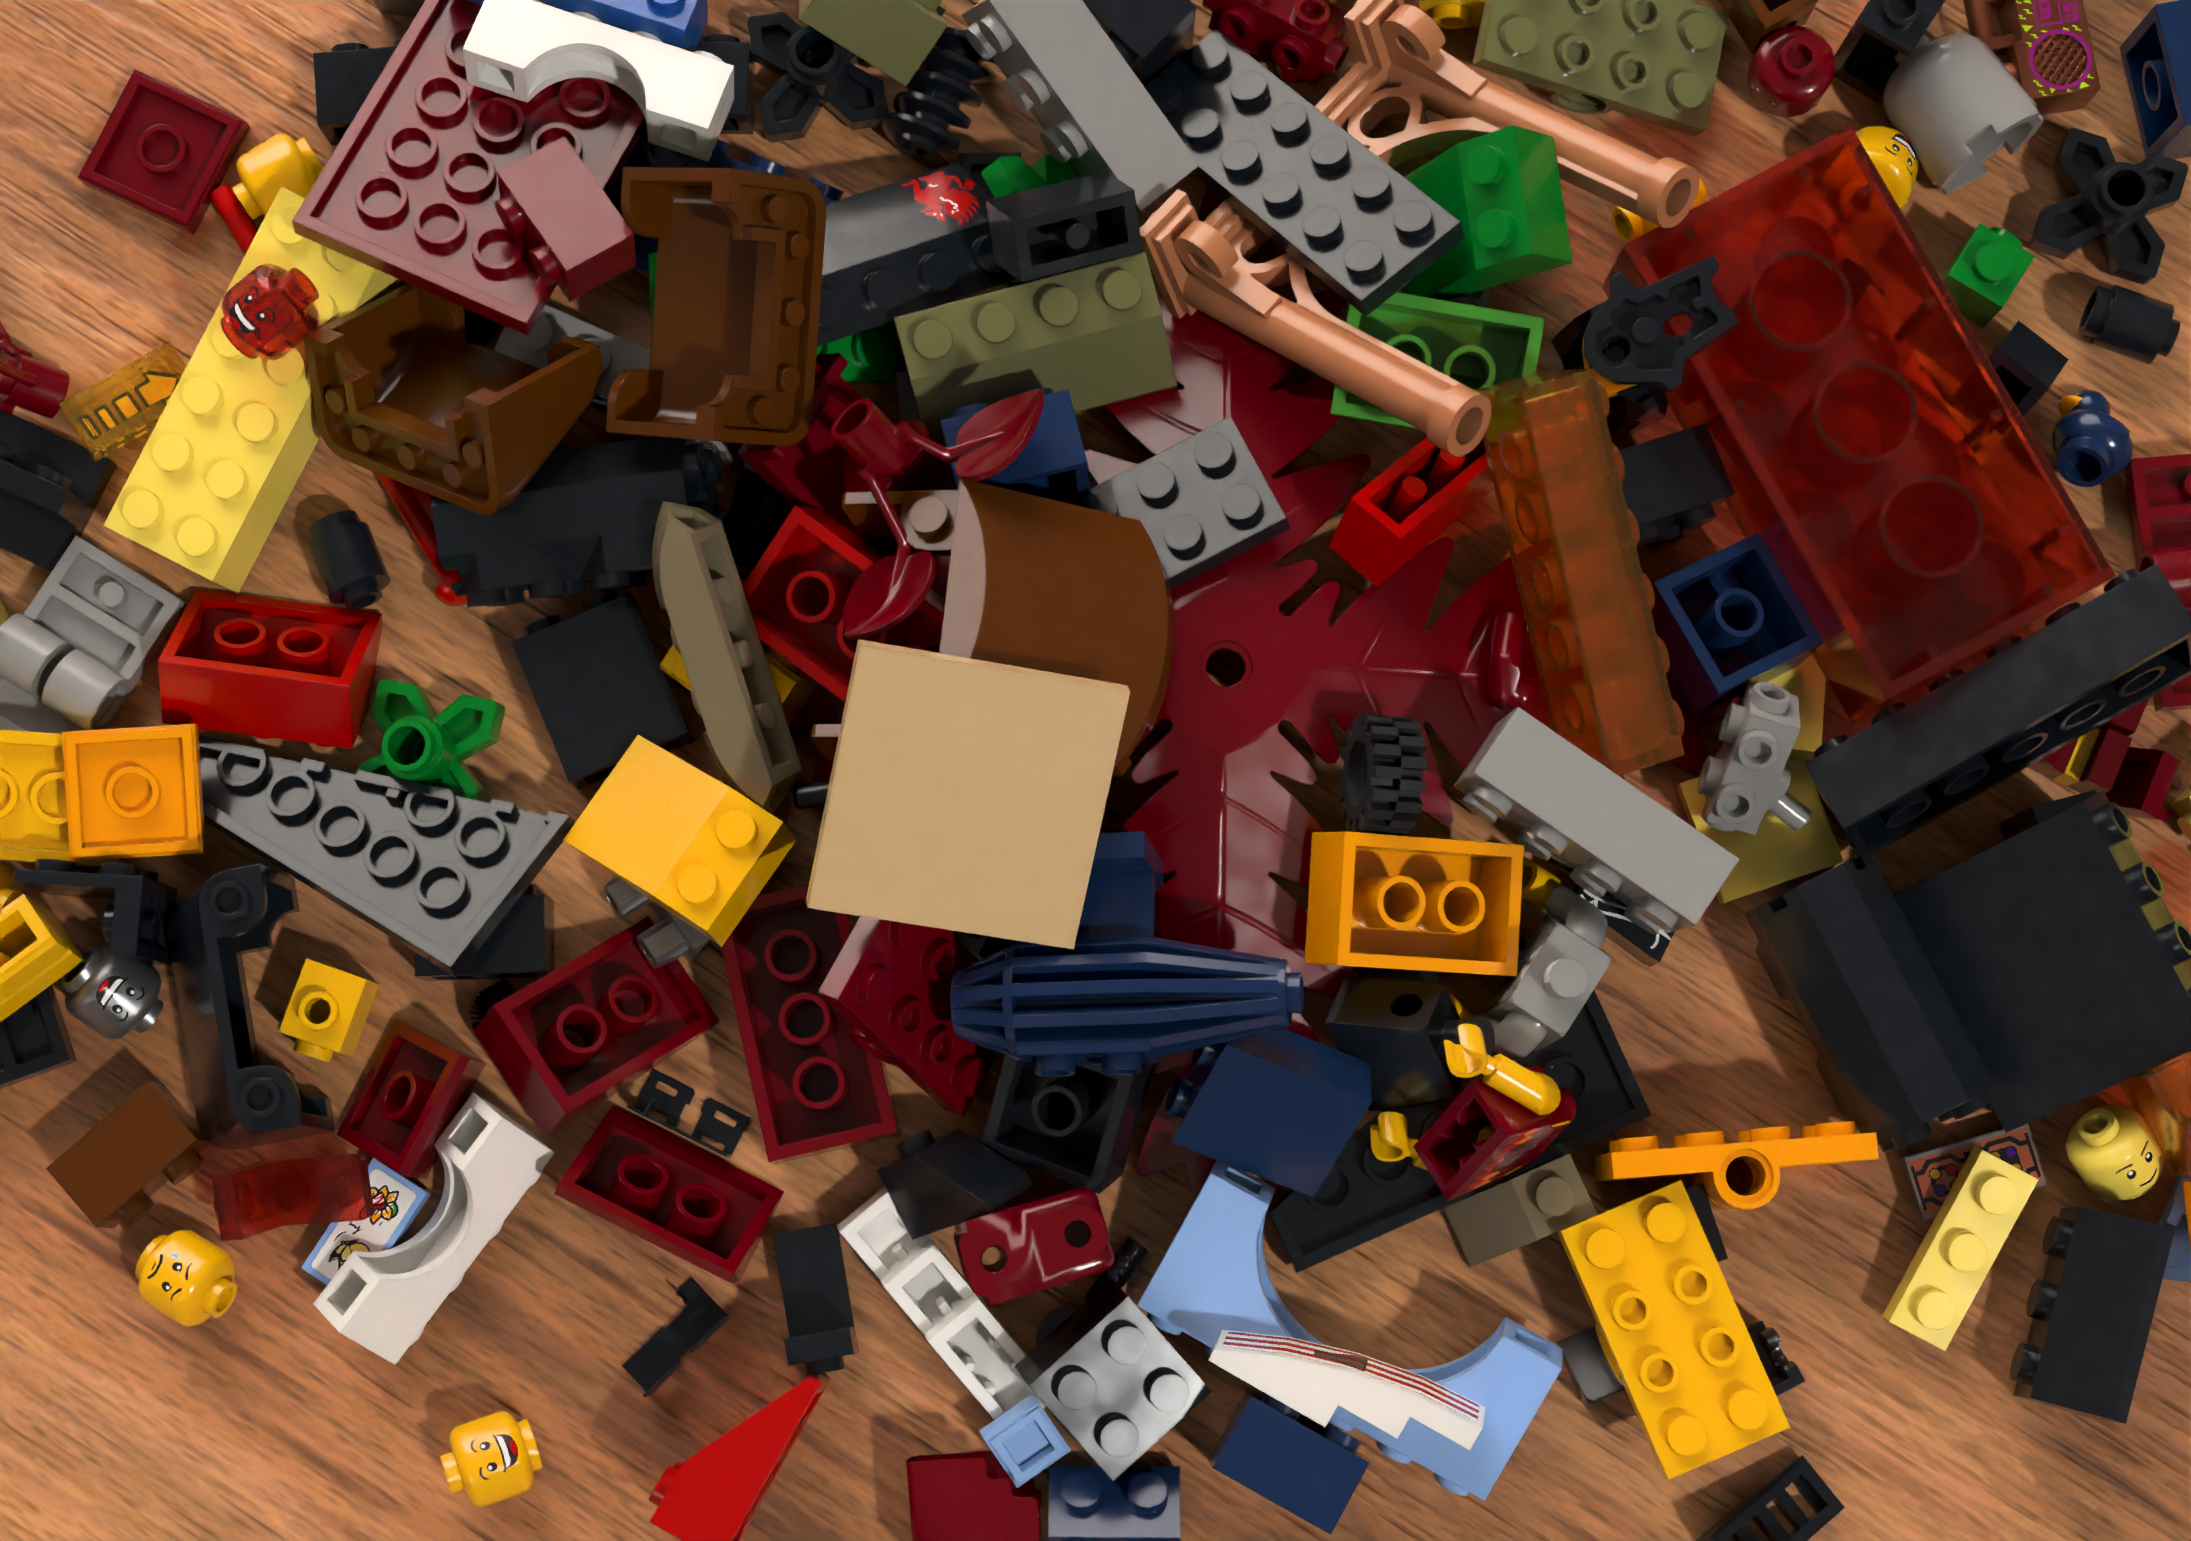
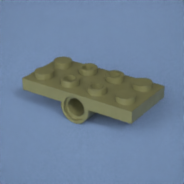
M1485 0L1472 66L1551 90V100L1553 103L1572 112L1604 114L1614 110L1676 131L1697 136L1707 130L1728 13L1689 0Z

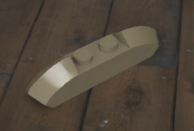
M663 501L653 539L652 563L654 584L660 608L667 610L671 622L672 642L676 650L682 655L692 685L691 698L694 708L702 716L706 731L702 732L703 738L714 762L731 787L770 814H773L793 790L802 767L722 522L701 508Z

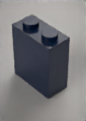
M1283 1028L1197 1048L1193 1053L1192 1062L1194 1066L1187 1078L1179 1075L1173 1082L1167 1096L1165 1112L1172 1115L1171 1143L1314 1197L1372 1102L1370 1062Z

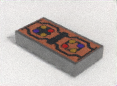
M2028 1124L2008 1133L2004 1129H1999L1899 1158L1918 1220L1924 1221L1936 1217L1974 1145L2037 1178L2038 1182L2034 1188L2047 1185Z

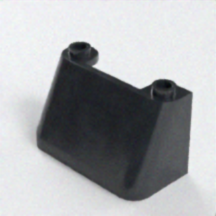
M260 863L227 869L214 874L184 898L172 910L168 919L167 934L197 1124L203 1137L210 1144L222 1149H244L335 1131L330 1099L312 1098L305 1095L296 1086L294 1074L287 1073L274 1066L259 1065L242 954L273 949L271 934L276 923L284 915L300 911L295 880Z

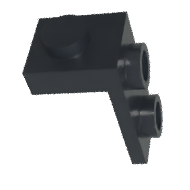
M828 1224L776 1234L774 1245L790 1337L784 1339L788 1366L804 1363L806 1376L845 1369L843 1356L858 1353L859 1349L840 1234L835 1224Z

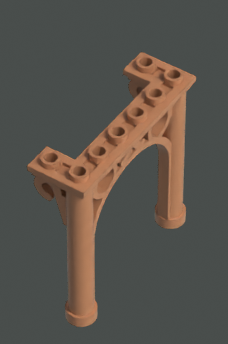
M1358 0L1353 8L1344 16L1358 62L1338 82L1331 86L1327 94L1314 107L1393 168L1405 161L1430 152L1450 149L1458 143L1513 125L1554 137L1560 179L1667 229L1678 225L1691 210L1699 189V175L1694 167L1672 157L1658 159L1487 80L1441 49L1446 42L1441 29L1430 16L1419 8L1404 4L1403 0ZM1431 110L1448 119L1428 123L1425 113ZM1392 114L1409 115L1405 130L1383 138L1367 137L1368 133L1383 118ZM1177 189L1158 210L1149 216L1139 229L1142 249L1146 252L1151 270L1168 309L1174 317L1181 319L1186 313L1192 316L1199 310L1425 432L1431 444L1455 457H1461L1471 452L1484 437L1492 415V405L1487 396L1326 311L1312 294L1311 271L1288 252L1265 263L1255 264L1248 262L1251 256L1259 250L1260 246L1266 241L1271 240V238L1225 200L1202 222L1199 221L1187 193ZM1291 281L1297 302L1294 303L1270 289Z

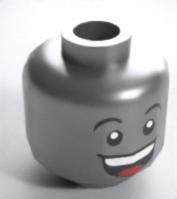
M110 944L100 949L95 946L85 949L81 953L84 961L65 974L61 987L67 991L65 997L67 1011L108 1039H119L130 1033L133 1029L139 1034L145 1032L157 1019L164 1004L157 998L162 983L159 972L147 962L126 959L110 954Z

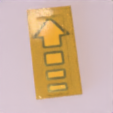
M170 341L63 401L59 404L61 412L97 462L155 428L187 366Z

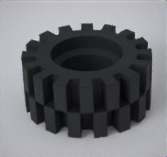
M1359 714V717H1354L1351 721L1352 729L1347 730L1345 735L1347 747H1342L1340 757L1344 760L1343 769H1339L1338 780L1342 781V788L1338 791L1339 802H1344L1341 809L1342 820H1346L1345 827L1352 832L1406 836L1410 834L1409 829H1414L1417 823L1415 813L1420 814L1423 805L1419 798L1420 793H1425L1426 781L1422 780L1423 771L1427 770V758H1422V753L1426 748L1425 738L1420 737L1422 728L1420 723H1416V719L1412 717Z

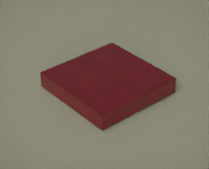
M134 69L78 179L90 188L194 235L212 202L210 194L220 186L250 126L240 117Z

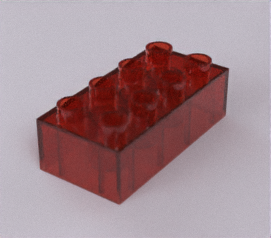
M1851 125L1691 209L1678 225L1668 229L1659 226L1623 246L1602 286L1607 298H1609L1611 276L1621 271L1633 286L1644 288L1713 255L1720 266L1712 279L1714 296L1723 305L1732 309L1739 323L1733 331L1686 361L1683 368L1681 387L1670 393L1665 391L1668 404L1683 430L1703 423L1706 424L1736 493L1725 500V503L1745 538L1759 532L1824 640V643L1812 654L1852 724L1989 651L2000 642L2046 620L2061 607L2078 602L2116 576ZM1686 315L1675 316L1665 323L1663 332L1667 336L1679 337L1692 328L1693 320Z

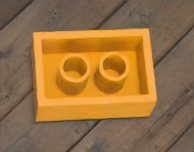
M1347 831L1312 832L1305 964L1517 976L1524 845Z

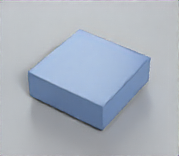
M1033 1393L979 1430L984 1441L1017 1488L1071 1451Z

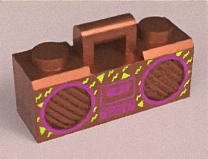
M1963 0L1970 35L1978 37L1996 56L2003 55L2000 61L2036 102L2040 115L2084 109L2101 89L2083 0ZM1992 8H1996L2001 36H1996L1991 12Z

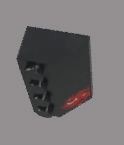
M959 163L826 204V228L817 347L894 321V317L933 308L1016 279L995 263L986 200L991 198Z

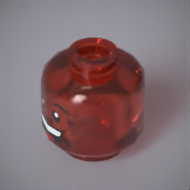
M272 263L262 264L252 270L223 296L222 311L224 317L220 321L222 330L232 345L246 357L251 359L261 357L272 361L285 357L302 343L306 336L318 328L320 316L315 301L319 298V293L313 282L299 269L292 268L287 271Z

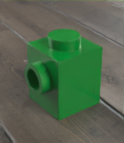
M1980 223L1961 245L1931 293V296L1984 328L2004 307L2035 256L2022 249V242L2009 231L1998 227H1991L1989 229Z

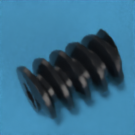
M946 27L918 68L919 70L916 71L910 82L905 86L907 91H902L896 95L893 102L896 113L886 115L882 122V128L886 136L905 154L930 168L939 169L948 166L949 163L937 152L938 147L950 150L958 149L960 141L948 128L950 125L963 129L969 128L971 119L959 107L961 104L980 107L983 99L970 86L972 82L983 86H991L994 77L981 65L983 61L997 65L993 58L988 61L983 59L970 44L964 30Z

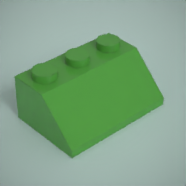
M1399 292L1392 295L1366 317L1348 303L1345 317L1346 323L1489 398L1492 405V415L1482 441L1523 447L1546 318ZM1334 384L1330 414L1417 429Z

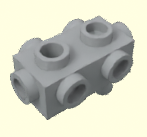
M1748 682L1745 692L1737 704L1730 703L1728 705L1719 732V740L1724 741L1715 757H1707L1698 782V793L1705 795V806L1701 817L1708 825L1721 831L1739 830L1756 835L1767 811L1771 812L1795 831L1801 829L1807 823L1811 816V810L1787 793L1791 780V771L1784 768L1801 729L1798 696L1789 694L1787 690L1774 683L1757 682L1753 684Z

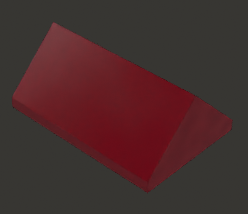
M612 1105L558 1183L554 1194L730 1283L740 1282L782 1199L784 1191Z

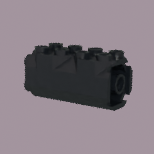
M658 436L553 451L514 502L488 516L477 514L433 496L431 509L438 558L444 571L458 570L463 582L451 583V586L456 596H466L467 607H496L526 602L525 590H528L529 599L586 594L585 581L590 580L591 590L605 588L615 590L648 585L646 573L653 572V539L663 501L698 507L722 522L729 547L731 546L732 528L730 518L726 509H719L716 484L723 482V463L720 452L716 445L704 447L702 440Z
M1870 851L1745 913L1759 941L1755 952L1779 997L1790 1000L1819 1054L1816 1067L1839 1111L1852 1116L1861 1134L1876 1132L1877 1144L1880 1145L1883 1152L1894 1147L1897 1150L1904 1148L1933 1133V1130L1928 1121L1936 1117L1939 1122L1946 1121L1952 1117L1957 1120L1991 1103L1985 1090L1993 1086L1994 1083Z

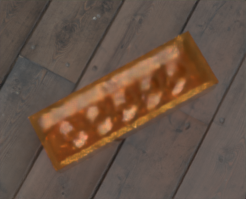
M1595 369L1540 371L1475 390L1487 396L1492 405L1490 424L1482 440L1552 730L1618 776L1685 755L1680 737L1685 729L1684 719L1678 704L1671 698L1666 677L1670 667L1669 655L1664 642L1656 634L1651 609H1653L1655 604L1654 591L1649 578L1641 570L1636 549L1640 541L1639 526L1634 514L1626 506L1621 485L1625 476L1624 462L1618 448L1611 442L1606 421L1610 410L1609 398L1604 385L1596 378Z

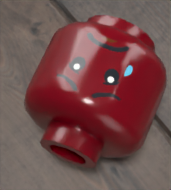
M1793 25L1777 29L1764 38L1749 63L1747 82L1750 95L1759 107L1772 115L1788 118L1805 114L1817 106L1833 81L1836 64L1832 48L1822 35L1810 28Z

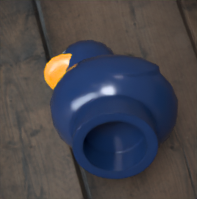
M2083 390L2075 395L2064 396L2058 403V409L2062 418L2056 423L2052 432V448L2057 457V468L2061 476L2076 486L2092 487L2100 484L2106 478L2118 475L2127 467L2133 456L2132 440L2128 428L2122 422L2110 416V404L2101 393L2094 390Z

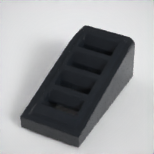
M1802 1455L1797 1457L1724 1516L1696 1541H1731L1729 1539L1730 1536L1735 1541H1759L1745 1524L1751 1518L1769 1541H1808L1845 1507ZM1791 1483L1794 1484L1815 1512L1809 1517L1805 1515L1785 1490ZM1773 1501L1794 1527L1790 1533H1787L1766 1505L1769 1502Z

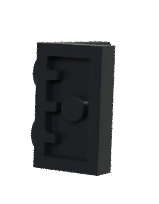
M36 859L35 870L14 869L13 883L48 895L115 899L114 903L107 905L103 918V935L105 941L110 943V954L126 959L147 962L149 965L171 966L167 929L168 919L177 904L178 890L158 882L159 873L143 871L141 866L134 864L103 862L100 864V874H97L94 869L76 867V862L57 859Z

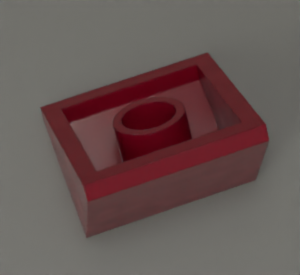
M396 1019L336 1135L403 1175L427 1179L439 1156L434 1146L435 1142L466 1103L486 1063Z

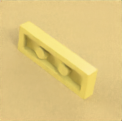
M1974 1145L1882 1317L1890 1323L1946 1351L2038 1179Z

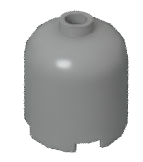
M1960 32L1945 34L1931 41L1926 35H1923L1909 58L1899 52L1895 57L1899 66L1889 77L1883 91L1884 112L1890 124L1895 130H1898L1909 139L1917 154L1920 167L1931 183L1938 185L1945 195L1959 191L1985 176L1988 172L1981 164L1995 154L2003 146L2010 155L2014 154L2036 133L2044 122L2043 117L2037 110L2036 102L1992 50L1978 37Z

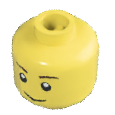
M2122 1104L2103 1105L2085 1113L2070 1130L2065 1145L2070 1163L2086 1186L2096 1196L2109 1201L2135 1199L2143 1196L2156 1183L2165 1163L2162 1144L2146 1120L2134 1108Z

